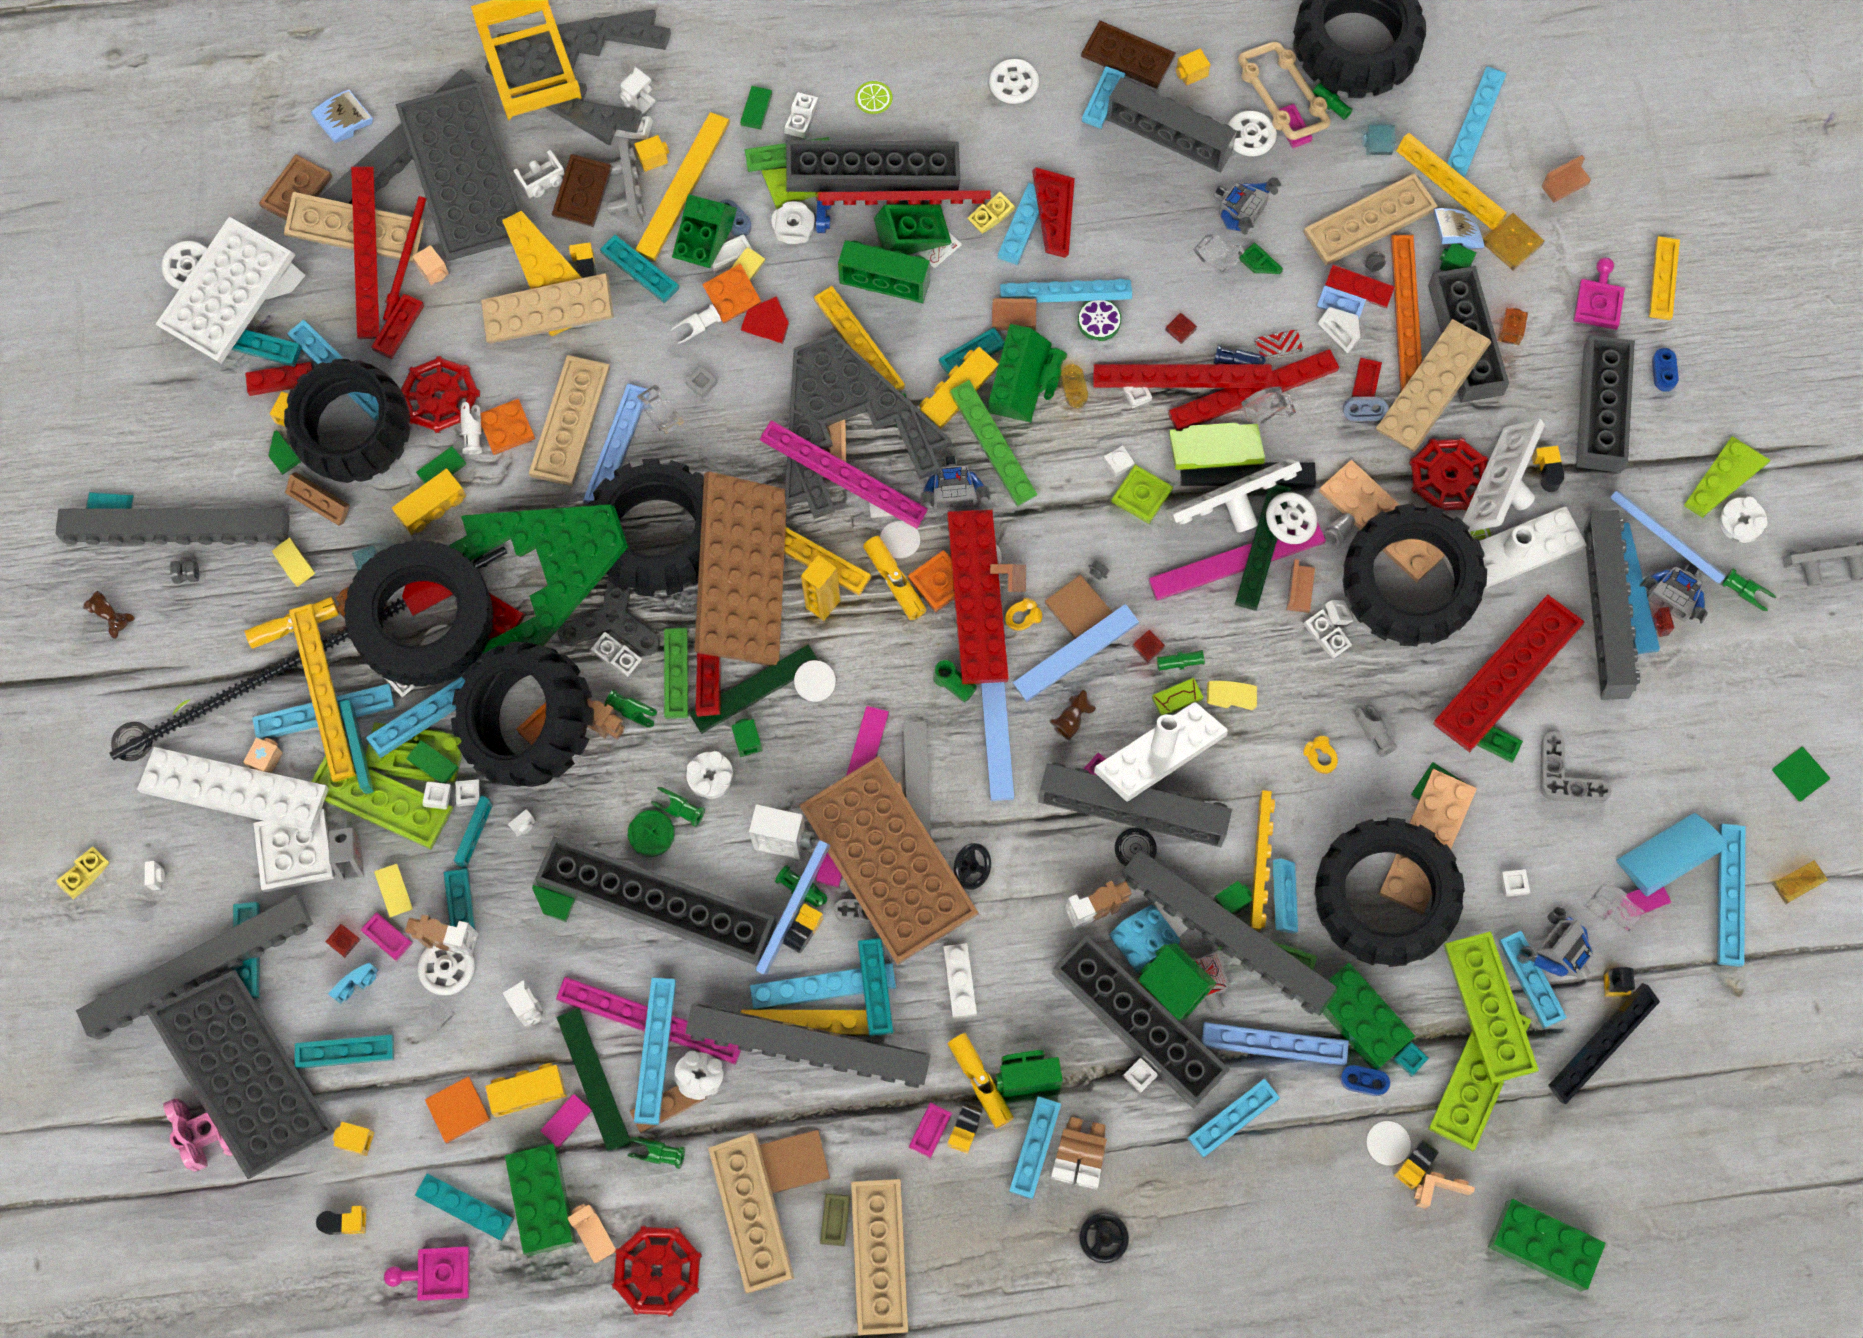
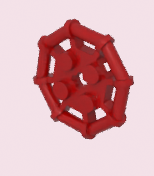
M437 356L436 359L416 367L411 366L401 387L409 407V424H416L431 429L435 433H440L441 430L461 423V410L458 409L460 400L462 401L463 398H467L465 402L469 404L471 412L476 399L480 397V390L477 389L472 378L470 367L443 359L442 356ZM437 368V373L427 377L420 375ZM443 368L457 372L454 377L450 376L448 373L443 372ZM415 379H417L419 383L416 386V391L410 392ZM462 379H464L468 390L461 391L458 383ZM436 392H444L441 399L433 397ZM410 400H417L420 408L414 411ZM453 413L456 414V415H454V416H452V417H449V418L444 419V420L441 421V418H443V417H445V416H448V415L453 414ZM424 414H431L435 417V420L432 421L422 416Z
M1465 438L1429 439L1428 444L1409 461L1413 481L1411 490L1431 506L1444 510L1467 511L1475 491L1469 498L1465 491L1471 485L1478 487L1489 460L1487 456L1481 455L1469 445ZM1441 448H1457L1452 453H1446V451L1443 452ZM1461 450L1465 452L1468 456H1470L1473 459V461H1470L1468 458H1466L1461 453ZM1432 451L1435 452L1436 456L1431 462L1425 461ZM1475 467L1479 468L1480 480L1474 478L1473 469ZM1420 468L1427 470L1426 481L1422 482ZM1453 470L1455 478L1447 477L1445 471L1450 472ZM1430 486L1440 494L1439 500L1425 488ZM1445 496L1448 498L1459 496L1461 501H1444Z
M640 1226L641 1229L619 1249L616 1248L614 1252L616 1253L614 1283L611 1284L612 1288L621 1295L632 1308L633 1314L637 1316L639 1314L674 1316V1312L695 1293L698 1294L700 1290L698 1282L702 1254L693 1247L681 1233V1228L677 1226L675 1228ZM650 1237L670 1239L667 1245H652ZM645 1240L646 1247L635 1257L628 1254L641 1241ZM675 1241L688 1255L687 1257L680 1259L673 1251L672 1247ZM628 1259L632 1261V1273L630 1278L624 1280L625 1260ZM690 1263L689 1282L687 1283L682 1280V1269L684 1264ZM653 1265H662L664 1267L661 1270L663 1273L661 1277L657 1275L651 1276ZM634 1283L642 1292L639 1301L626 1287L627 1285ZM679 1285L686 1288L670 1302L668 1295ZM648 1297H662L664 1305L645 1304Z

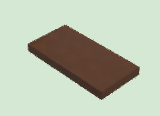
M1099 20L1081 53V57L1104 67L1107 66L1123 72L1127 77L1158 89L1175 58L1176 52Z

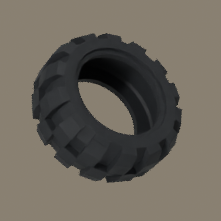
M1303 0L1299 7L1293 31L1295 35L1293 45L1296 57L1299 62H1303L1302 68L1313 81L1317 79L1322 81V86L1333 94H1337L1338 91L1349 93L1348 98H1364L1366 93L1372 92L1374 96L1392 90L1394 84L1399 85L1403 83L1413 72L1415 64L1419 61L1426 37V20L1422 15L1423 9L1418 0ZM1342 14H1366L1379 20L1387 27L1394 43L1380 52L1371 54L1354 53L1337 45L1328 35L1324 25L1332 18Z
M659 458L642 459L643 465L632 467L628 463L614 471L615 478L611 481L607 478L603 479L593 492L594 501L591 500L587 506L610 504L615 507L619 521L634 506L651 500H665L676 503L691 514L696 523L692 534L682 546L672 552L657 556L638 554L627 548L606 573L609 581L622 590H627L628 587L635 589L636 595L654 597L655 591L666 590L668 596L682 592L683 585L691 582L693 585L698 583L704 476L699 472L691 474L689 466L670 460L669 465L660 464Z
M1412 503L1395 506V509L1389 512L1381 511L1369 519L1367 524L1357 532L1349 546L1343 565L1344 575L1342 582L1345 597H1348L1351 604L1350 610L1360 623L1364 622L1372 629V634L1384 641L1391 639L1399 642L1400 646L1417 647L1418 644L1430 643L1432 645L1448 639L1451 634L1457 630L1460 631L1472 618L1482 601V595L1487 586V568L1484 567L1483 557L1485 554L1478 539H1473L1468 532L1469 526L1457 516L1453 519L1445 515L1442 508L1428 504L1426 508L1415 507ZM1407 539L1425 541L1437 547L1447 557L1453 569L1454 589L1450 599L1441 606L1424 612L1407 611L1391 604L1379 591L1373 572L1374 560L1384 548L1397 541Z
M510 642L505 646L499 645L480 656L482 663H472L462 675V678L465 680L462 689H455L452 705L457 706L456 717L451 718L453 735L460 737L461 743L457 745L458 749L467 763L474 765L473 768L478 774L489 781L500 782L502 785L535 787L549 783L553 777L559 778L575 764L572 760L573 756L583 754L590 740L585 735L588 725L593 726L594 709L588 707L587 699L591 698L592 694L586 679L578 676L580 673L578 666L567 655L559 654L553 648L529 642ZM531 675L543 690L546 700V719L537 740L525 751L515 754L506 745L502 737L499 723L500 709L510 688L522 678Z
M1387 817V820L1374 821L1370 819L1356 824L1355 828L1342 833L1330 844L1327 853L1322 857L1316 875L1314 895L1317 905L1316 910L1322 926H1325L1331 936L1330 939L1340 949L1357 957V960L1371 965L1375 963L1388 965V967L1406 966L1408 963L1419 959L1423 960L1433 954L1450 937L1459 922L1464 907L1462 904L1465 887L1463 873L1459 872L1456 864L1457 858L1447 844L1443 845L1435 837L1436 833L1421 824L1418 827L1406 823V819ZM1377 853H1396L1415 862L1423 870L1431 886L1432 904L1427 917L1412 929L1397 933L1377 931L1362 923L1349 907L1345 893L1347 875L1359 861Z

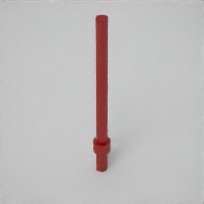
M418 196L391 292L386 297L385 303L387 305L383 316L384 321L388 320L400 300L399 293L427 200L421 196Z

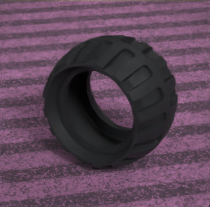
M334 359L331 363L322 362L313 366L314 369L306 375L302 374L297 380L298 383L295 388L290 390L287 397L288 408L284 410L287 438L298 458L315 473L338 482L368 481L378 473L383 474L390 469L389 466L402 456L404 443L408 442L411 430L409 426V407L395 381L372 364L360 360L351 361L349 359ZM352 392L368 393L376 397L379 419L373 433L362 444L349 450L335 451L320 445L317 432L319 419L330 402L340 395Z

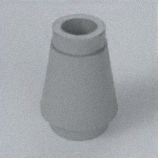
M1345 513L1325 528V539L1332 545L1343 543L1355 523V518L1351 514Z

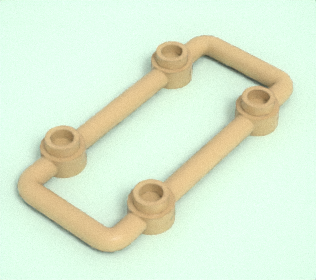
M1270 42L1242 52L1238 57L1239 65L1243 69L1241 77L1245 82L1252 83L1273 116L1272 125L1275 129L1283 131L1287 138L1297 140L1329 127L1331 120L1326 113L1327 103L1324 98L1315 96L1295 65L1296 56L1293 51L1285 50L1278 42ZM1275 50L1279 55L1278 65L1290 72L1310 103V114L1319 117L1321 122L1293 131L1289 126V114L1278 109L1258 78V66L1254 63H1248L1247 59Z

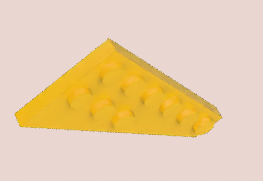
M520 211L502 220L530 289L582 278L525 213ZM571 327L549 331L548 333L553 337Z

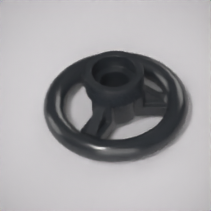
M970 843L964 846L954 861V875L964 889L974 890L985 883L991 871L990 854L979 843ZM975 850L983 855L984 866L979 865L976 860ZM976 872L982 874L977 881L973 883L966 882V879L971 874Z
M1098 1213L1089 1217L1084 1222L1080 1230L1079 1241L1087 1257L1095 1262L1105 1264L1112 1263L1123 1256L1128 1247L1129 1234L1125 1224L1118 1217L1109 1213ZM1106 1220L1114 1223L1120 1230L1121 1236H1116L1114 1231L1110 1227L1103 1226L1101 1221ZM1094 1224L1096 1228V1243L1090 1249L1087 1243V1233ZM1102 1233H1106L1109 1236L1107 1242L1101 1241L1100 1235ZM1113 1243L1120 1244L1115 1253L1108 1256L1098 1255L1102 1247H1109Z

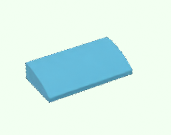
M1693 813L1618 858L1616 862L1647 897L1723 851L1726 840L1705 819Z

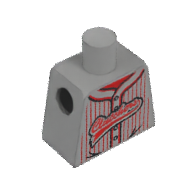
M348 820L338 821L337 830L329 832V863L340 881L364 877L360 839L354 829L351 828V822Z
M1216 951L1194 960L1217 982L1201 1002H1207L1211 1013L1225 1008L1220 995L1225 994L1229 989L1220 953Z

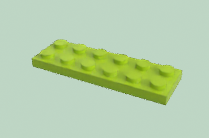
M325 755L311 781L326 785L329 788L324 802L432 850L453 811L452 806L448 805L447 809L424 807L422 804L424 793L370 769L369 772L374 789L372 793L365 794L361 790L357 776L333 782Z
M1491 931L1445 943L1443 946L1490 1085L1537 1073L1539 1069Z
M1520 1014L1525 1031H1527L1531 1019ZM1472 1030L1428 1130L1473 1152L1477 1147L1505 1081L1490 1085Z

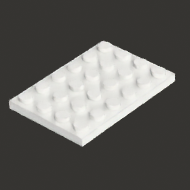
M229 217L156 325L222 364L295 257V254Z

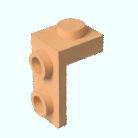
M1430 1172L1429 1175H1424L1421 1179V1184L1416 1186L1414 1199H1417L1416 1206L1426 1209L1431 1204L1434 1186L1466 1195L1474 1193L1475 1187L1468 1186V1181L1462 1179L1450 1181L1444 1179L1445 1175Z
M582 1204L571 1211L572 1215L567 1218L572 1227L578 1232L593 1262L598 1263L612 1255L616 1248L594 1208L591 1205L585 1206Z

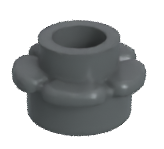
M1378 252L1369 254L1365 262V267L1369 268L1371 272L1379 271L1386 265L1385 255Z
M1096 560L1092 565H1088L1091 569L1089 573L1096 579L1107 578L1106 575L1110 570Z

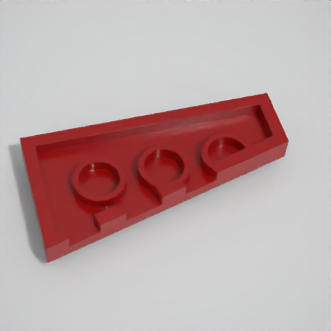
M1035 167L1032 170L1045 253L1066 258L1069 255L1075 178Z

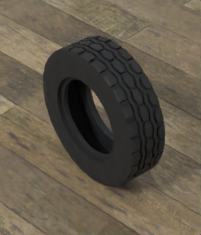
M414 540L406 541L402 544L398 543L375 554L372 559L370 558L362 565L361 570H358L352 579L353 583L350 584L346 595L348 597L345 599L344 607L347 631L354 647L365 663L377 674H381L383 678L392 682L396 681L402 685H414V687L440 684L465 672L481 656L482 650H485L489 641V635L492 632V620L494 619L491 597L479 570L467 557H464L456 549H451L448 545L439 542L436 544L433 541L421 540V542ZM419 581H429L444 586L453 593L457 600L456 618L444 636L427 645L408 646L396 642L384 632L382 623L383 611L390 597L398 589Z

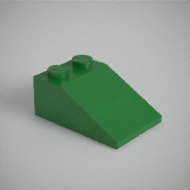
M884 205L874 217L880 243L885 250L901 251L909 255L952 243L941 205Z

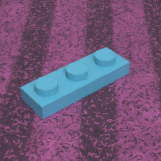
M1107 66L1105 67L1082 116L1083 123L1102 129L1107 118L1109 96L1120 78L1125 79V73Z
M1281 858L1273 860L1276 930L1290 934L1297 933L1295 862Z

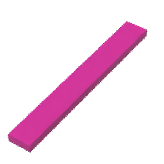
M772 420L760 437V441L916 529L928 508L921 506L919 503Z
M1318 522L1315 533L1304 543L1288 544L1277 539L1271 562L1325 544L1326 540ZM1308 524L1300 527L1306 530ZM1295 529L1287 531V534L1295 535ZM1252 543L1149 578L1148 582L1156 601L1243 572Z
M866 706L846 776L877 757L889 711ZM827 852L818 871L816 882L839 888L842 875Z
M564 977L556 997L557 1001L645 1032L648 1006ZM672 1015L670 1042L698 1052L707 1053L714 1058L736 1065L741 1053L738 1045L729 1043L728 1047L714 1044L715 1040L705 1038L704 1042L690 1039L691 1035L685 1034L688 1021Z

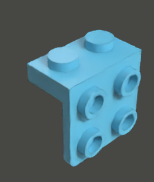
M1150 905L1123 920L1109 934L1115 945L1137 973L1147 963L1152 962L1157 957L1156 952L1164 944L1180 943V938L1154 905Z

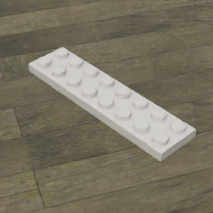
M154 747L137 790L148 795L313 832L329 788L318 783Z

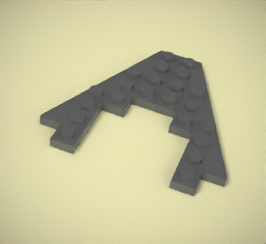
M653 9L601 18L594 17L589 20L556 25L572 71L579 53L600 56L605 40L666 50L671 36L670 28L653 26L656 18V11ZM549 31L494 46L507 85L512 88L564 74ZM514 32L497 34V37L511 34ZM487 60V63H486V65H485L486 72L489 73L490 75H492V72H491V69H490V66H489V63H488V60ZM567 81L562 82V83H558V84H555V85H551V86H548V87H544V88H541V89H537V90H534V91H530V92H527V93H523V94H524V95H527V94H531V93L538 92V91H541V90H545V89H548V88H552V87H555V86H559V85H562V84H566ZM579 82L582 99L575 98L545 107L607 145H611L616 130L637 133L643 117L640 110L583 101L587 92V85Z
M836 333L794 348L789 430L821 449H826L833 446L826 426L867 411L874 430L896 422L919 479L941 472L934 452L951 446V439ZM787 456L785 504L787 507L807 500L814 519L835 512L822 476Z

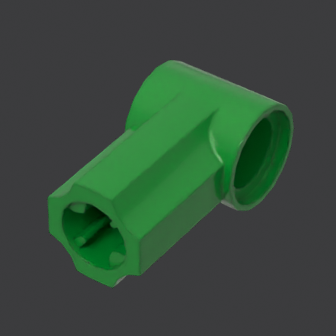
M942 660L937 663L933 673V680L936 685L945 687L962 702L968 701L978 686L975 684H962L961 673L956 670L952 662ZM945 670L950 676L943 677L939 674V671Z

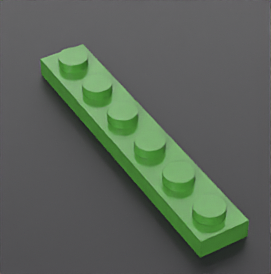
M970 380L950 390L951 397L1016 506L1018 507L1036 497L1035 489Z

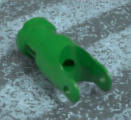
M1058 348L1049 349V357L1047 363L1042 368L1036 388L1038 392H1043L1046 389L1044 394L1046 400H1050L1054 396L1062 374L1061 367L1063 361L1067 358V353Z
M1734 568L1731 569L1721 584L1723 587L1728 586L1738 593V596L1763 611H1768V609L1755 600L1754 595L1756 591H1762L1772 598H1777L1772 592L1755 581L1747 580L1737 574Z
M615 689L610 691L604 703L605 707L608 704L614 710L621 712L623 717L647 728L654 726V722L646 718L643 713L649 716H656V709L632 697L627 698L617 693L618 691Z
M657 787L658 790L669 796L670 806L666 807L658 802L651 801L654 806L677 818H684L691 822V825L694 827L698 826L704 816L705 808H698L688 803V799L666 788Z
M785 865L777 875L775 882L783 884L793 894L801 877L790 870L789 865ZM812 883L804 899L805 902H809L815 907H820L828 900L827 895L820 891L814 883Z
M640 1137L630 1138L631 1141L642 1143L648 1147L649 1154L628 1153L629 1157L659 1165L661 1163L675 1165L677 1169H681L685 1157V1147L675 1148L666 1146L664 1142Z

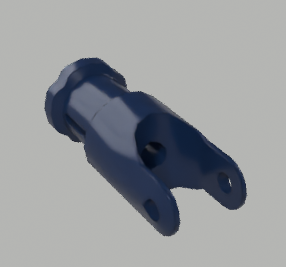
M1218 345L1214 364H1264L1266 358L1253 352L1240 349L1234 351Z

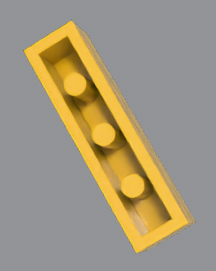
M980 347L975 351L970 350L963 358L965 362L960 367L956 365L948 374L950 378L945 383L941 381L933 390L935 394L931 398L926 397L920 403V411L939 429H942L959 411L949 393L950 390L970 380L977 392L997 370L999 364Z
M818 555L803 572L801 580L806 609L824 621L841 600L836 564L826 557L824 559Z

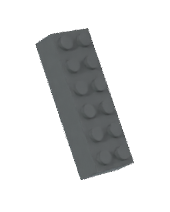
M1122 77L1109 96L1108 121L1217 172H1222L1232 154L1237 130L1227 124L1213 120L1208 115H1202L1191 107L1180 105L1171 98H1165L1155 93L1152 89H1146L1137 85L1134 81L1126 80Z
M1476 266L1433 273L1428 288L1441 334L1451 320L1454 319L1491 341V344L1458 389L1460 402L1503 396L1509 386V381Z
M1590 335L1584 345L1576 467L1621 473L1628 463L1635 340Z

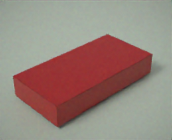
M1360 357L1351 397H1375L1382 362Z

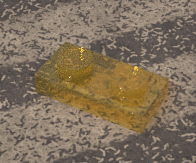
M1813 860L1774 882L1772 885L1784 903L1788 904L1825 883L1828 879L1816 861Z

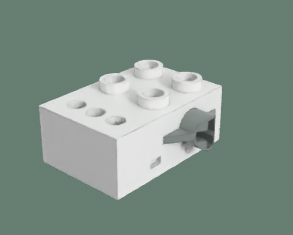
M761 805L755 806L749 829L754 850L800 860L803 847L812 849L813 842L811 841L815 838L816 833L806 831L802 814Z

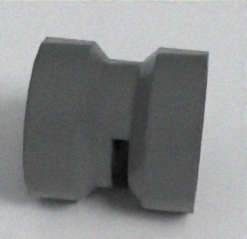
M190 559L183 563L180 561L171 562L170 574L173 583L180 584L186 580L190 582L199 581V566L196 559Z

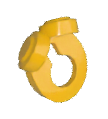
M1023 598V601L1015 603L1008 609L1005 621L1011 629L1022 631L1029 628L1033 623H1040L1042 621V611L1037 607L1038 604L1034 600ZM1030 609V614L1025 616L1023 623H1014L1013 616L1016 612H1025Z
M1327 736L1314 738L1313 742L1309 741L1303 750V755L1307 756L1312 768L1322 774L1331 773L1338 764L1337 754L1329 745L1330 741ZM1316 748L1320 749L1323 754L1330 756L1331 763L1329 765L1323 766L1318 762L1319 755L1315 751Z

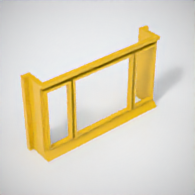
M491 0L471 6L476 27L508 121L513 116L575 98L582 99L578 81L575 80L548 0ZM539 11L543 12L546 24L491 38L488 29L489 25ZM549 31L564 74L509 89L494 46ZM567 81L566 84H562V85H559V86H555V87H552V88H548V89H545V90H541V91H538V92H534V93H531V94H527V95L520 96V97H517V98H513V99H512V97H513V96H516V95H520V94H523V93H527V92H530V91H534V90H537V89H541V88H544V87H548V86H551V85H555V84H558V83H562V82Z

